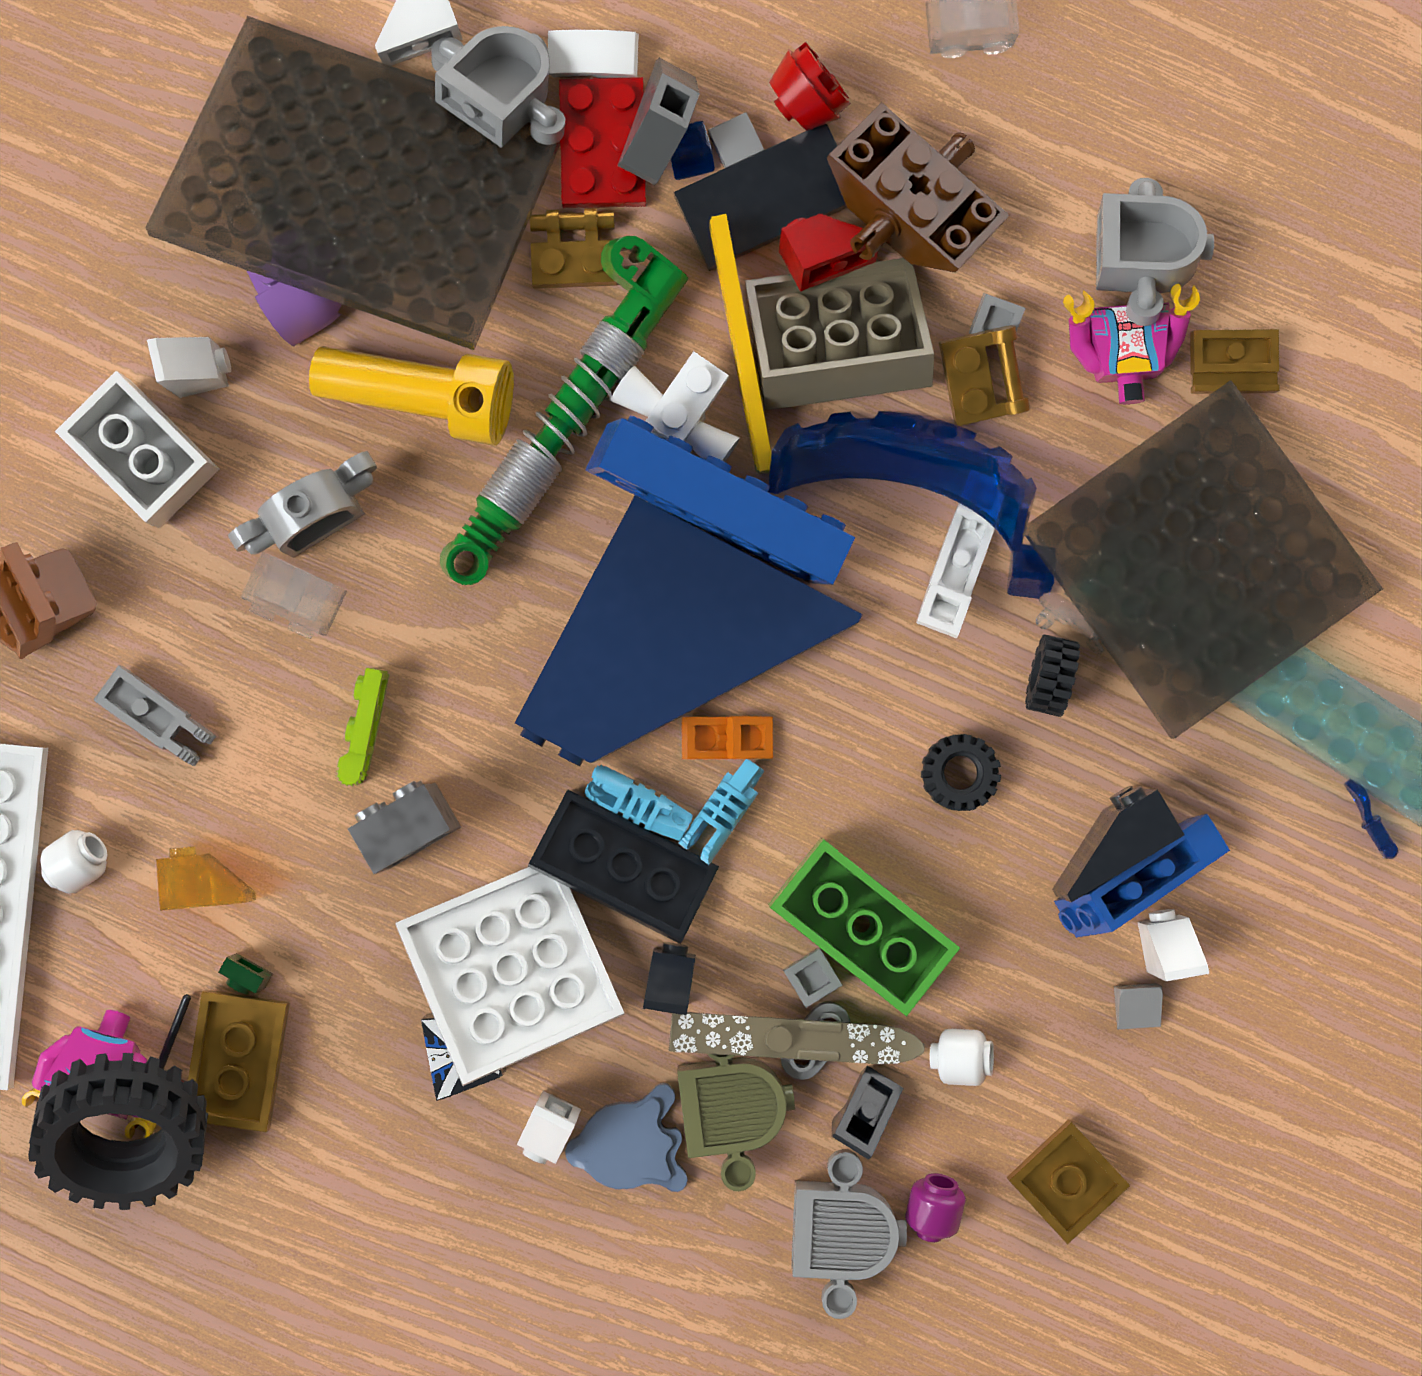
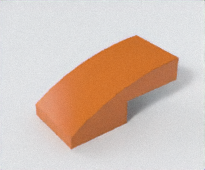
M773 716L682 717V759H773Z

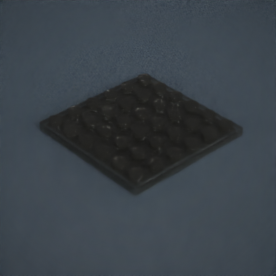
M1231 380L1020 529L1171 739L1177 738L1383 590Z

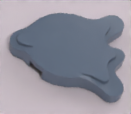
M660 1083L643 1099L634 1102L620 1101L605 1105L597 1110L588 1120L581 1133L568 1142L565 1151L568 1162L574 1167L584 1169L597 1182L618 1190L633 1189L643 1184L661 1185L672 1192L683 1190L688 1178L686 1171L675 1158L682 1142V1133L678 1128H666L662 1125L663 1117L674 1103V1089L667 1083Z

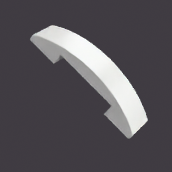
M974 470L971 471L936 561L920 608L917 624L954 638L958 637L972 599L971 594L994 529L999 523L1012 485Z

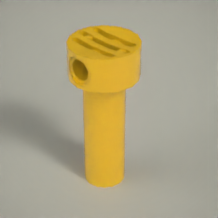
M320 346L315 351L311 361L309 389L315 397L448 420L449 433L454 439L496 446L501 442L510 417L514 391V373L512 364L507 360L472 354L462 356L456 369ZM480 393H482L484 399L482 407L479 404Z

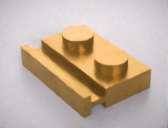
M1279 329L1194 330L1190 333L1191 394L1276 393L1280 391V385L1278 384Z

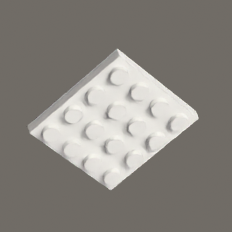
M530 867L396 922L398 933L462 1086L624 1014L570 888Z

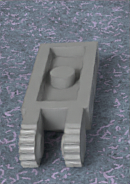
M118 665L94 698L96 703L159 748L168 749L192 766L198 763L200 756L190 747L174 739L182 727L203 743L211 744L216 738L211 731L191 719V714L124 666Z

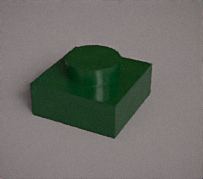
M237 953L226 957L218 973L228 978L226 981L228 986L246 995L250 991L256 994L265 989L273 973Z

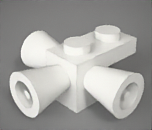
M694 351L664 395L636 366H633L626 373L612 395V402L647 416L646 422L654 427L651 432L652 434L666 440L669 436L679 438L693 446V450L703 459L713 456L726 462L740 440L737 436L703 422L706 419L705 412L728 381L729 375Z

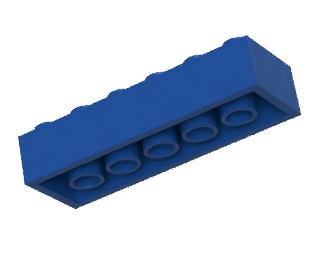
M630 415L628 420L621 418L606 425L585 471L808 583L834 584L855 539L854 536L844 532L846 525L843 522L825 514L819 518L807 513V504L788 495H785L782 499L768 493L770 486L757 478L748 475L745 479L736 477L729 473L732 466L718 458L708 456L707 459H703L691 454L693 446L674 436H669L666 440L652 434L651 432L654 427L640 418Z

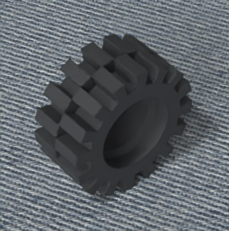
M1045 634L1042 635L1039 646L1035 651V659L1032 661L1031 673H1029V684L1026 689L1027 696L1025 699L1027 710L1058 717L1063 716L1064 710L1068 706V699L1072 695V686L1076 680L1075 673L1079 665L1077 661L1080 657L1079 642Z
M967 734L952 735L940 739L928 749L929 752L922 761L923 770L921 771V778L924 781L923 787L925 791L929 793L935 803L950 810L971 811L975 810L978 806L985 805L989 802L988 799L991 795H995L998 790L996 789L997 783L1001 780L998 768L1001 765L999 760H996L995 751L992 747H988L984 740ZM956 756L969 758L973 761L977 770L974 783L962 790L951 787L944 775L946 764Z

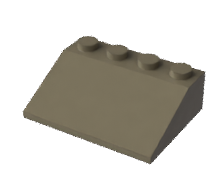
M904 258L875 262L801 292L791 274L745 280L757 368L765 410L933 387L934 351L914 267Z

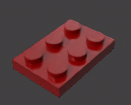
M643 77L559 79L560 111L565 117L564 136L560 140L561 201L563 208L646 207V180L617 166L644 95Z

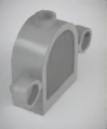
M499 26L478 33L465 46L459 40L452 37H443L433 43L431 63L437 71L435 73V102L501 148L528 122L531 123L532 137L539 143L551 145L563 138L565 130V117L563 113L555 107L544 104L548 93L550 62L547 46L538 35L516 27Z
M1140 178L1131 184L1128 194L1103 193L1097 214L1096 290L1132 292L1126 307L1127 317L1136 325H1152L1159 319L1164 302L1160 293L1171 292V288L1178 283L1183 287L1196 273L1200 260L1212 259L1214 234H1207L1205 222L1194 207L1180 199L1163 196V189L1157 181L1151 178Z
M365 451L349 458L335 471L325 469L307 475L270 497L258 509V518L239 525L228 534V537L238 552L247 550L248 553L256 555L276 544L282 553L294 558L365 515L354 495L372 484L373 476L371 473L377 469V465L369 452Z
M848 1149L837 1150L828 1159L827 1170L832 1182L795 1180L792 1275L793 1277L830 1279V1282L822 1290L821 1299L825 1312L836 1319L849 1317L857 1306L855 1290L848 1280H862L877 1275L890 1264L897 1248L906 1247L907 1242L906 1220H896L887 1200L875 1189L863 1184H857L863 1173L862 1163L858 1155Z

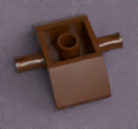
M881 102L828 155V163L847 208L866 224L850 241L855 253L866 244V249L859 257L870 260L886 242L912 265L956 273L1003 224L1009 214L957 169L975 152V146L971 139L959 149V144L967 135L961 132L955 133L951 140L938 152Z

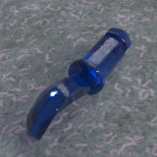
M1348 780L1343 785L1353 797L1363 820L1361 827L1366 829L1385 859L1395 858L1399 852L1398 847L1382 824L1380 815L1372 816L1371 800L1367 791L1358 782Z

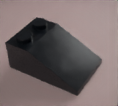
M1129 786L1110 797L1113 804L1102 810L1052 890L1056 897L1072 903L1185 835L1158 789H1143L1141 786L1133 788V786Z

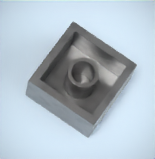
M422 780L417 783L413 781L393 793L396 801L386 805L383 802L378 805V803H375L355 815L358 823L349 827L348 831L373 874L394 867L461 827L436 783L423 784Z

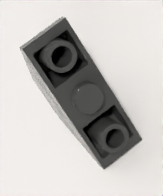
M660 57L656 60L617 166L653 185L658 183L688 128L700 95L695 76Z

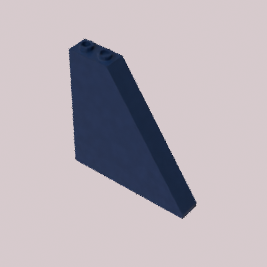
M634 496L520 711L515 724L523 727L520 736L543 747L546 740L561 747L558 755L577 766H581L584 760L594 763L855 626L863 614L649 502Z

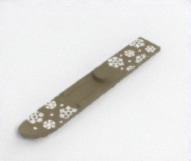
M687 1012V1015L672 1013L668 1050L671 1052L868 1064H898L913 1060L922 1055L925 1048L924 1044L915 1035L898 1027L881 1024Z

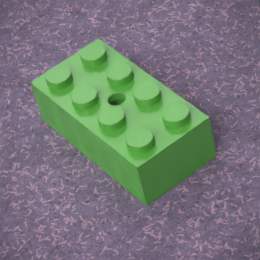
M823 838L818 840L768 903L773 911L906 1017L960 949L958 945ZM858 916H865L869 919V928L864 932H858L854 929L853 922Z

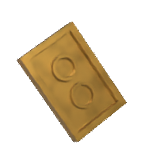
M207 989L202 991L188 1080L194 1079L198 1084L197 1096L205 1095L207 1101L206 1112L208 1113L207 1124L268 1132L270 1130L290 1002Z

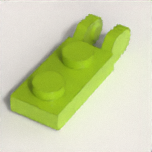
M366 668L365 675H359L357 678L354 700H359L356 717L351 716L349 718L345 732V741L350 742L349 752L339 758L337 766L339 770L336 771L338 772V781L346 784V786L359 785L368 776L367 771L370 769L390 675L388 671Z

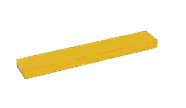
M727 215L712 216L709 228L755 471L758 474L773 472L774 464Z

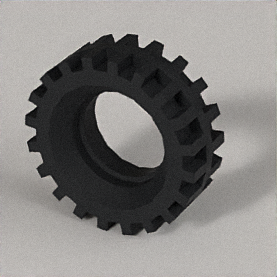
M106 1053L97 1054L95 1064L86 1065L81 1059L71 1063L69 1075L58 1070L52 1075L51 1085H43L36 1104L28 1153L29 1162L36 1161L34 1173L38 1179L50 1176L48 1188L54 1193L63 1188L70 1191L69 1201L78 1203L82 1198L94 1200L93 1208L103 1209L105 1202L119 1203L120 1210H130L131 1202L142 1201L145 1207L156 1204L157 1195L163 1194L168 1199L173 1198L177 1195L178 1183L188 1187L193 1182L194 1171H200L202 1167L208 1113L206 1112L207 1101L205 1095L197 1096L198 1084L195 1080L191 1079L182 1082V1070L175 1065L168 1071L159 1068L160 1059L150 1056L146 1063L133 1061L134 1053H123L122 1060L109 1061ZM110 1113L133 1115L156 1123L161 1129L144 1139L117 1141L108 1140L91 1133L80 1121L87 1117Z

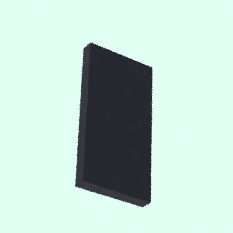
M827 124L802 132L674 192V198L709 271L717 268L709 228L712 216L727 215L734 257L737 259L780 239L781 229L795 219H807L818 214L830 216L847 208L827 160L828 155L837 147Z
M567 789L528 864V867L679 944L682 943L719 868L718 865L712 862L708 865L701 860L700 856Z

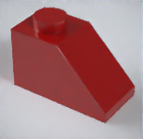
M818 214L807 219H795L781 229L779 253L800 292L876 262L878 251L870 260H865L859 256L866 249V244L857 253L851 247V239L863 228Z

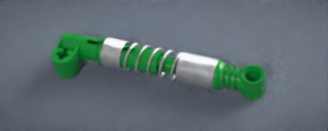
M624 236L610 240L604 246L601 253L603 270L610 278L626 289L628 293L612 315L605 316L599 322L597 328L594 329L592 335L589 336L590 338L587 339L585 345L580 349V354L583 356L581 360L574 358L577 366L568 378L561 376L565 383L557 394H548L552 401L545 409V412L550 417L541 412H536V416L545 423L538 434L535 435L528 430H523V434L532 441L529 445L520 439L516 440L517 443H514V446L511 447L512 450H509V453L506 454L507 457H504L502 464H499L497 471H494L495 474H492V478H489L490 481H487V485H484L485 488H482V492L476 498L477 507L474 511L478 513L477 517L471 515L468 520L472 524L470 526L464 524L462 527L466 531L465 534L458 533L455 539L443 548L440 554V565L442 571L453 581L462 585H473L485 577L488 564L493 558L490 554L491 550L497 552L499 547L496 543L499 541L503 544L506 540L502 536L505 532L509 535L512 530L520 529L524 521L527 520L526 517H529V514L532 513L531 510H534V507L537 506L536 504L539 503L541 497L544 496L546 490L554 482L553 479H556V476L559 475L558 472L562 471L560 463L555 458L558 452L574 454V448L569 442L568 437L571 434L582 437L587 435L586 424L591 418L597 419L600 417L598 407L603 400H611L612 393L610 390L615 383H620L626 373L637 364L639 358L642 357L641 355L644 354L648 347L646 339L689 280L682 270L643 239L637 236ZM630 250L631 253L628 259L633 264L644 262L646 258L650 260L636 282L632 278L638 271V268L633 265L623 267L621 264L624 258L619 254L621 251ZM564 443H566V445L570 448L571 451L565 450L561 447L564 445ZM463 551H470L474 558L472 567L464 573H458L454 567L456 556Z

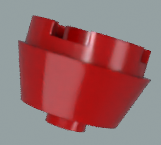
M804 42L794 52L788 49L769 83L778 96L774 103L782 115L789 122L794 118L808 131L840 119L839 113L851 103L848 100L847 93L836 77L817 59L819 56L807 42Z

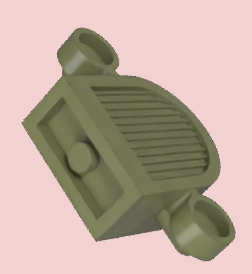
M708 1054L714 1061L678 1065L677 1074L688 1158L727 1153L728 1157L721 1166V1178L724 1185L730 1190L738 1192L748 1189L754 1183L756 1171L753 1161L745 1155L744 1151L760 1148L769 1143L778 1134L784 1123L786 1111L795 1110L792 1084L782 1085L776 1073L763 1062L746 1057L733 1058L735 1055Z

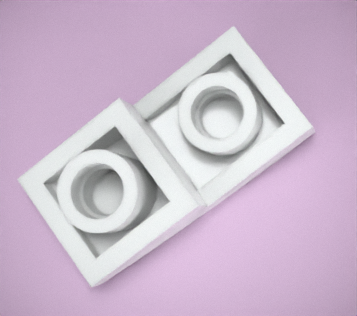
M615 30L548 31L549 75L554 78L589 75L596 78L637 77L639 34Z

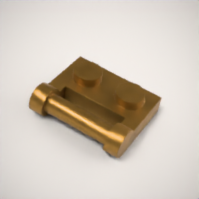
M1015 325L938 342L953 421L957 427L1030 410L1028 396L1023 395L1014 340L1018 339ZM997 344L1007 396V399L996 402L985 346Z

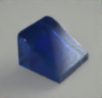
M704 121L689 123L683 138L670 159L672 172L676 180L710 173L715 170L712 147Z
M1013 543L1007 594L1043 600L1048 599L1054 584L1055 548Z

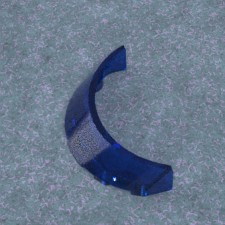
M851 411L834 413L824 423L802 428L797 423L786 428L772 449L768 484L770 486L768 492L779 494L804 484L834 479H876L916 486L946 496L973 510L999 532L1010 551L1020 553L1037 488L1032 478L1026 479L1011 464L1013 456L1000 446L990 449L977 442V433L945 421L930 420L920 415L890 411H878L874 418H856L851 414Z

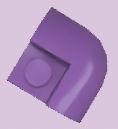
M302 228L287 232L273 239L276 248L244 266L258 293L255 299L279 335L291 346L299 344L329 326L341 315L338 311L345 300L347 285L350 284L347 269L330 235L318 228Z

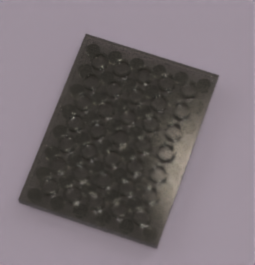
M247 16L146 225V230L149 236L475 350L558 152L560 141L551 145L539 143L532 137L531 123L528 122L501 148L435 102V81Z

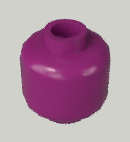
M931 1173L912 1185L905 1219L908 1225L916 1231L917 1236L924 1241L939 1242L941 1239L952 1237L959 1231L966 1197L953 1178L943 1174Z

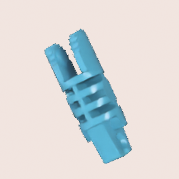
M745 759L734 775L727 772L679 841V844L685 849H689L698 841L708 824L715 827L717 830L703 848L700 857L702 861L709 865L758 795V792L753 788L764 773V770L751 760Z
M597 765L594 768L591 777L593 780L587 784L584 793L585 797L615 814L618 812L623 813V818L627 820L630 818L637 825L640 822L645 824L644 828L649 831L651 830L678 841L682 839L692 820L693 815L668 799L667 796L661 794L658 797L655 795V790L651 788L649 790L641 783L638 786L633 784V779L602 765Z

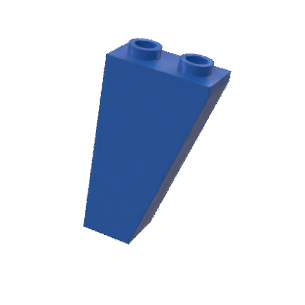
M1204 814L1188 818L1179 823L1185 834L1183 837L1071 903L1061 898L1056 899L1054 903L1060 911L1058 916L1062 925L1070 933H1073L1076 938L1113 932L1229 852L1230 849L1209 815Z

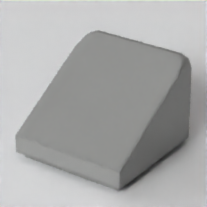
M1152 983L1114 986L1117 1029L1161 1027L1163 999L1161 985Z

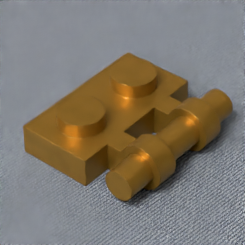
M584 208V213H560L559 209L546 210V214L529 216L531 232L547 231V242L531 243L532 286L534 289L617 286V282L605 273L601 265L602 250L610 240H599L598 229H615L614 211L597 212V208ZM585 230V241L561 242V231Z

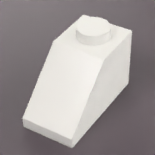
M396 0L375 44V48L384 68L430 52L433 43L440 38L452 37L459 41L463 39L449 0Z
M176 337L147 340L156 382L179 398L229 386L226 373L231 372L229 356L224 347L220 348L211 338Z
M1165 909L1150 912V920L1138 922L1147 973L1164 981L1209 974L1208 964L1188 917L1175 915L1174 909Z
M543 1091L517 1145L524 1148L523 1154L535 1162L546 1164L547 1160L556 1164L572 1133L581 1109Z

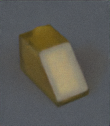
M195 846L169 849L170 857L156 859L160 911L239 904L256 900L255 891L210 853L196 854Z

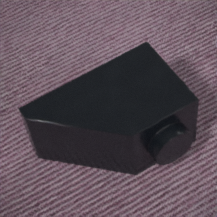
M663 942L662 949H653L643 1009L687 1015L696 954L688 953V946Z

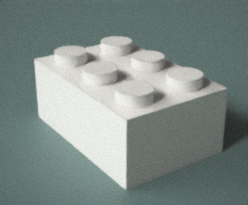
M115 371L55 431L146 523L157 528H161L219 470L130 379L118 371Z

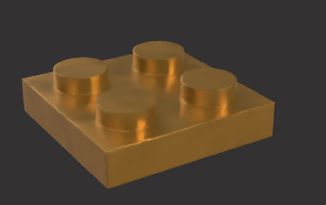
M1069 1119L1007 1176L1010 1183L1067 1245L1130 1187L1129 1183Z

